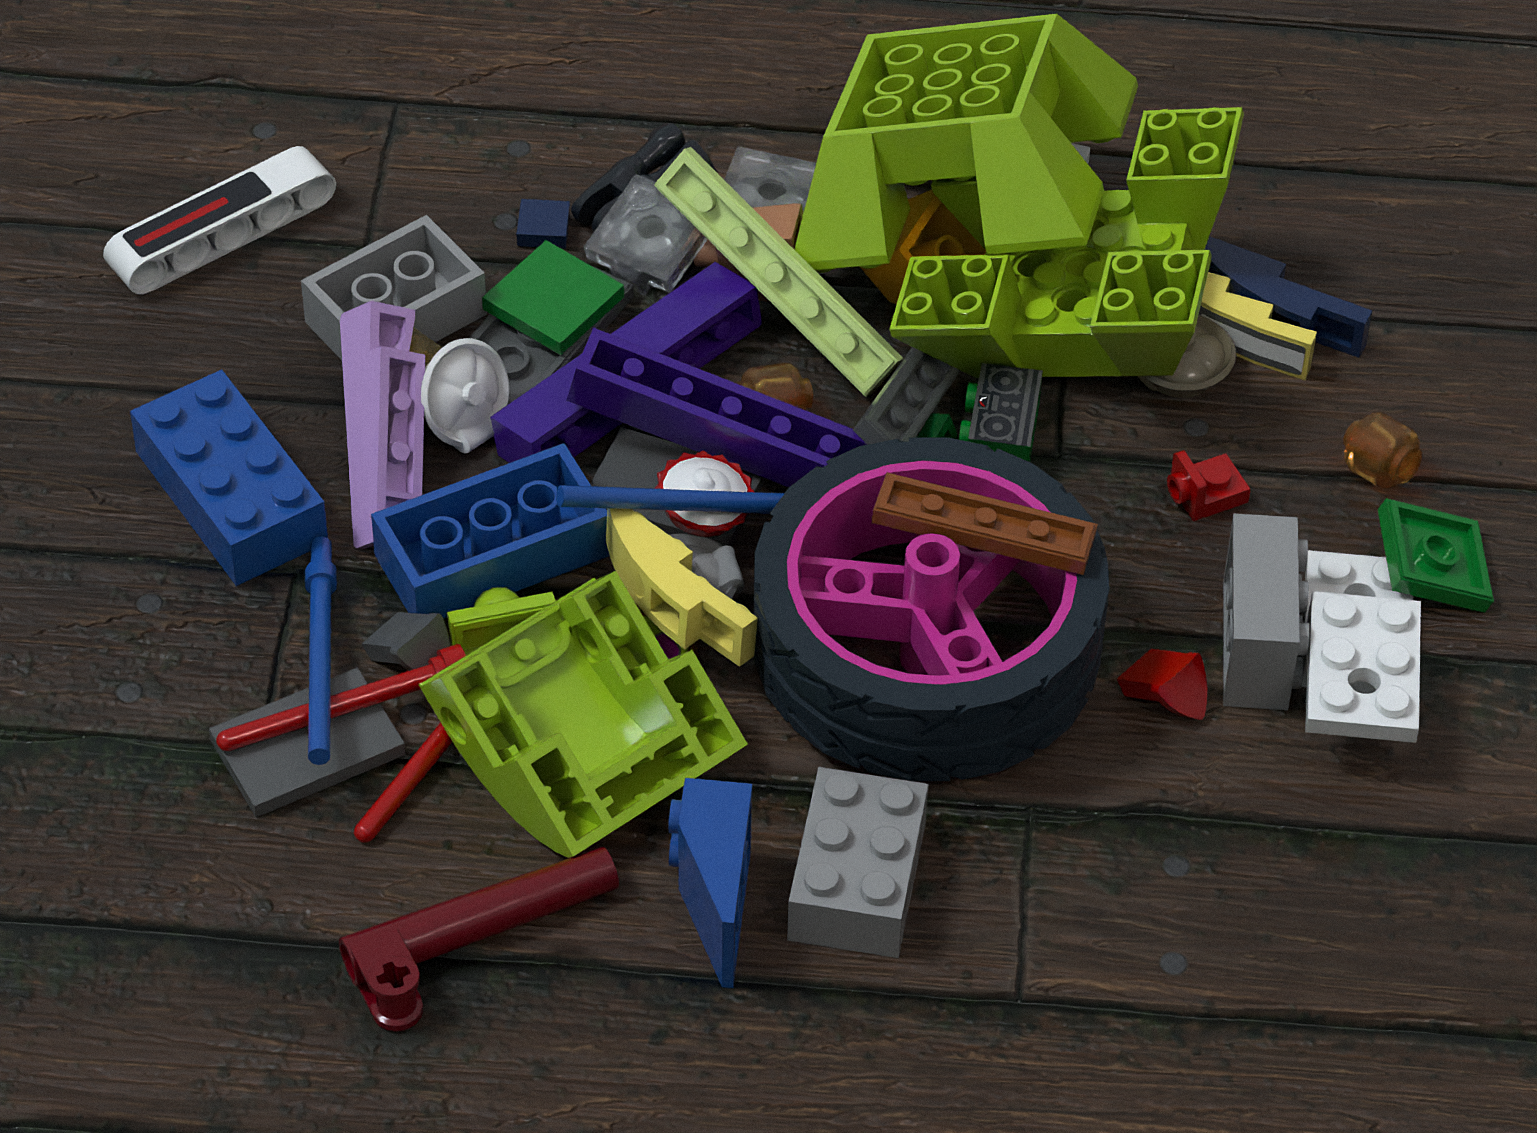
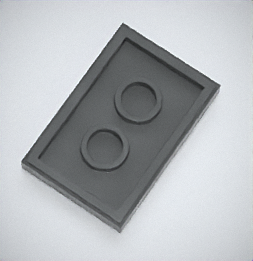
M621 427L590 485L654 489L658 484L657 473L665 469L667 460H676L683 452L693 455L699 452L674 442ZM741 469L743 474L752 478L751 488L754 492H760L765 483V478ZM632 509L644 515L648 521L668 535L686 533L671 522L666 516L665 510ZM744 523L734 526L731 530L719 536L708 538L720 543L722 546L732 547Z
M358 667L331 678V696L367 684ZM309 688L209 728L210 740L254 816L259 817L406 755L405 743L381 704L378 703L331 719L330 760L323 765L313 764L308 759V726L228 752L222 751L216 743L218 734L223 730L309 703Z

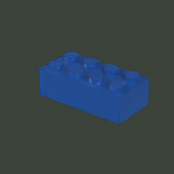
M222 369L130 411L136 453L236 586L311 551V541L314 538H328L324 500Z
M565 443L371 514L375 557L408 613H439L444 619L447 618V612L473 607L475 600L482 592L492 587H506L516 592L610 556L606 544V508L559 507L557 504L556 493L559 485L591 486Z

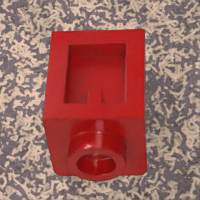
M1184 450L1173 454L1171 474L1167 477L1168 490L1174 502L1182 504L1193 521L1249 502L1251 489L1226 453L1193 464Z

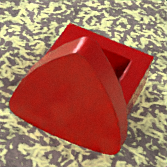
M1151 648L1117 678L1125 697L1158 701L1170 712L1190 719L1202 720L1205 716L1208 687L1205 667L1200 653H1182Z

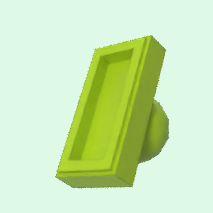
M492 587L482 592L475 600L473 607L447 612L451 646L460 644L465 654L468 655L555 602L553 592L521 598L506 587Z

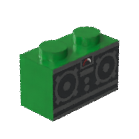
M981 363L978 383H968L965 413H972L973 415L971 421L962 420L959 440L987 445L994 452L1000 449L1030 462L1040 405L1043 371Z

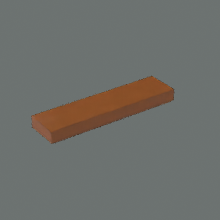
M888 472L884 478L872 515V523L919 535L940 534L952 539L955 544L1081 575L1085 573L1098 526L1096 523Z

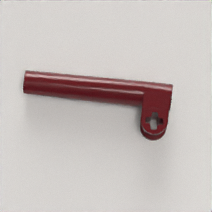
M601 847L339 938L340 953L346 971L352 983L358 987L378 1026L389 1031L407 1030L416 1025L423 1014V1003L417 990L420 974L416 964L619 888L616 867L607 849Z

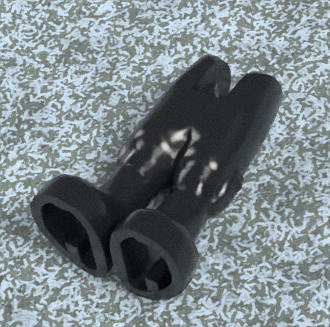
M664 123L649 134L647 142L634 155L616 162L602 177L588 187L572 204L571 212L579 223L583 225L592 224L594 235L604 242L617 236V230L621 221L631 211L644 205L663 203L667 199L654 184L685 148L692 147L716 172L717 170L706 152L695 140L691 139L686 142L682 131L672 123ZM658 167H661L657 172H654V173L649 174L650 172L654 171V170L657 169Z

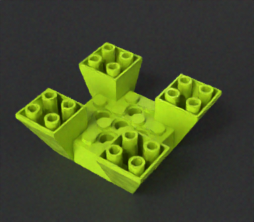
M1058 14L867 34L823 136L794 250L817 273L829 272L835 268L860 266L864 269H871L882 264H889L910 212L904 184L914 186L923 184L928 180L948 178L965 181L974 177L977 179L984 245L987 255L1006 253L1015 256L1032 250L1056 249L1058 251H1068L1078 246H1086L1104 188L1102 181L1071 142L1091 141L1093 143H1105L1114 138H1122L1138 89L1136 77Z
M1213 107L1143 111L1126 179L1129 190L1104 191L1086 246H1078L1068 251H1058L1056 249L1032 250L1015 256L1006 253L987 255L985 252V255L910 257L889 329L891 336L975 378H979L981 363L1042 370V377L1174 375L1195 332L1212 258L1210 250L1204 249L1229 183L1244 117L1243 108ZM976 177L965 181H957L953 178L933 180L931 187L934 195L985 249Z

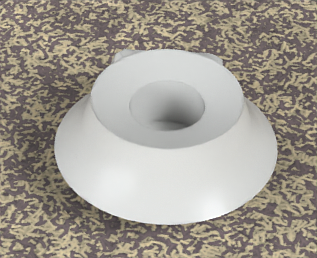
M472 338L454 340L442 347L425 367L421 386V403L424 407L426 422L439 439L454 446L462 453L471 452L493 437L494 433L490 417L507 406L509 400V379L505 365L498 353L483 341Z

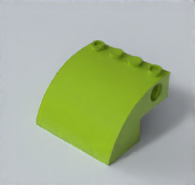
M616 571L597 580L595 578L589 580L419 684L454 745L495 800L533 837L567 858L574 857L683 787L685 778H697L748 745L693 650L671 659L667 658Z

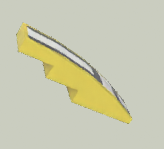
M1208 272L1199 315L1214 321L1228 332L1234 342L1236 356L1254 364L1306 380L1311 368L1317 332L1273 320L1272 312L1274 305L1229 293L1231 279Z

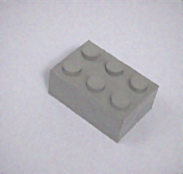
M427 215L301 280L305 323L341 360L340 317L344 312L369 301L415 310V321L409 349L410 352L415 353L487 315V312L482 307V297L486 294L485 273Z
M1233 513L1223 579V706L1288 710L1291 690L1301 689L1303 657L1297 656H1307L1309 623H1303L1302 615H1299V613L1307 612L1309 587L1308 581H1302V575L1299 574V571H1306L1308 541L1298 539V517Z
M818 767L788 901L787 941L899 958L926 824L928 784Z

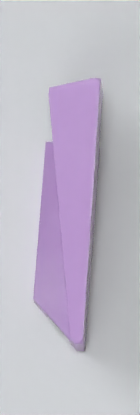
M376 301L364 303L344 312L340 317L353 545L357 549H366L374 546L372 513L422 495L424 406L421 403V386L425 374V354L409 351L415 321V310Z

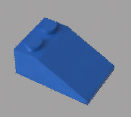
M685 778L682 800L672 799L670 805L668 831L672 835L669 849V866L679 867L680 894L721 986L733 988L751 857L752 784Z

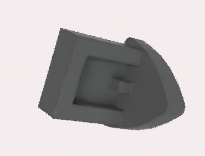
M397 612L366 639L362 646L371 661L397 663L410 671L428 665L429 658L437 656V650L449 647L450 641L441 614Z

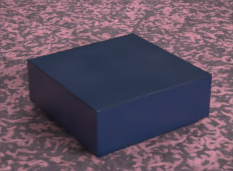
M521 199L516 233L517 246L539 247L547 240L559 248L566 249L570 221V201Z

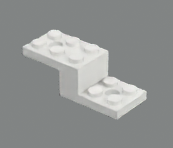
M1308 550L1305 581H1308L1309 590L1304 623H1309V645L1307 656L1302 655L1303 679L1301 686L1307 687L1305 732L1416 743L1419 731L1421 601L1413 600L1412 595L1392 591L1386 557Z

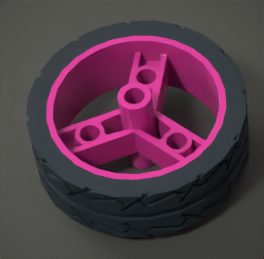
M909 438V441L904 442L899 439H893L854 448L827 460L828 465L823 468L815 467L788 488L770 512V515L774 516L771 522L764 523L755 550L754 615L758 617L754 659L767 697L784 720L790 722L797 733L823 753L858 769L862 765L870 773L907 781H950V777H957L963 780L1003 771L1034 756L1033 751L1037 748L1045 749L1073 725L1089 700L1085 695L1088 691L1092 692L1094 689L1103 649L1104 625L1110 586L1106 551L1098 531L1096 532L1085 573L1081 575L955 544L952 539L940 534L919 535L872 523L873 509L887 472L1094 523L1092 517L1071 492H1066L1061 483L1033 463L1000 449L994 452L987 445L953 438ZM909 543L905 553V566L850 560L861 553L886 545ZM1013 569L1026 579L1044 600L1051 614L1052 621L1049 627L1029 647L1002 662L973 611ZM829 635L900 642L899 659L901 665L908 673L875 665L847 651Z

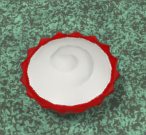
M704 450L695 455L683 452L678 459L667 460L665 469L657 473L658 484L654 488L754 492L751 488L752 478L742 473L740 464L728 462L722 454L711 456ZM665 510L666 516L677 528L688 534L700 537L719 536L731 530L734 526L744 523L746 516L750 514Z

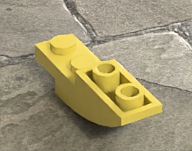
M608 508L606 544L610 559L632 599L643 613L663 633L684 649L701 639L739 667L754 657L758 617L753 615L744 605L736 603L713 587L705 578L693 573V551L687 548L683 542L665 533L637 511Z

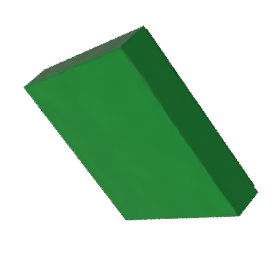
M546 240L482 297V307L484 311L562 355L624 298V285Z
M1386 498L1377 510L1392 591L1485 613L1494 602L1478 521Z

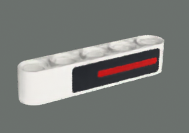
M302 146L292 147L118 232L107 242L103 257L105 262L132 292L146 294L320 208L333 196L336 190V181L308 149Z

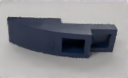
M1209 236L1204 249L1210 250L1212 257L1208 272L1230 278L1229 293L1274 305L1272 312L1273 320L1316 331V343L1357 358L1361 356L1367 345L1372 310L1284 279L1285 263Z

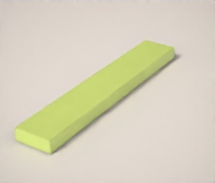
M692 147L685 148L654 184L865 397L872 395L904 359Z

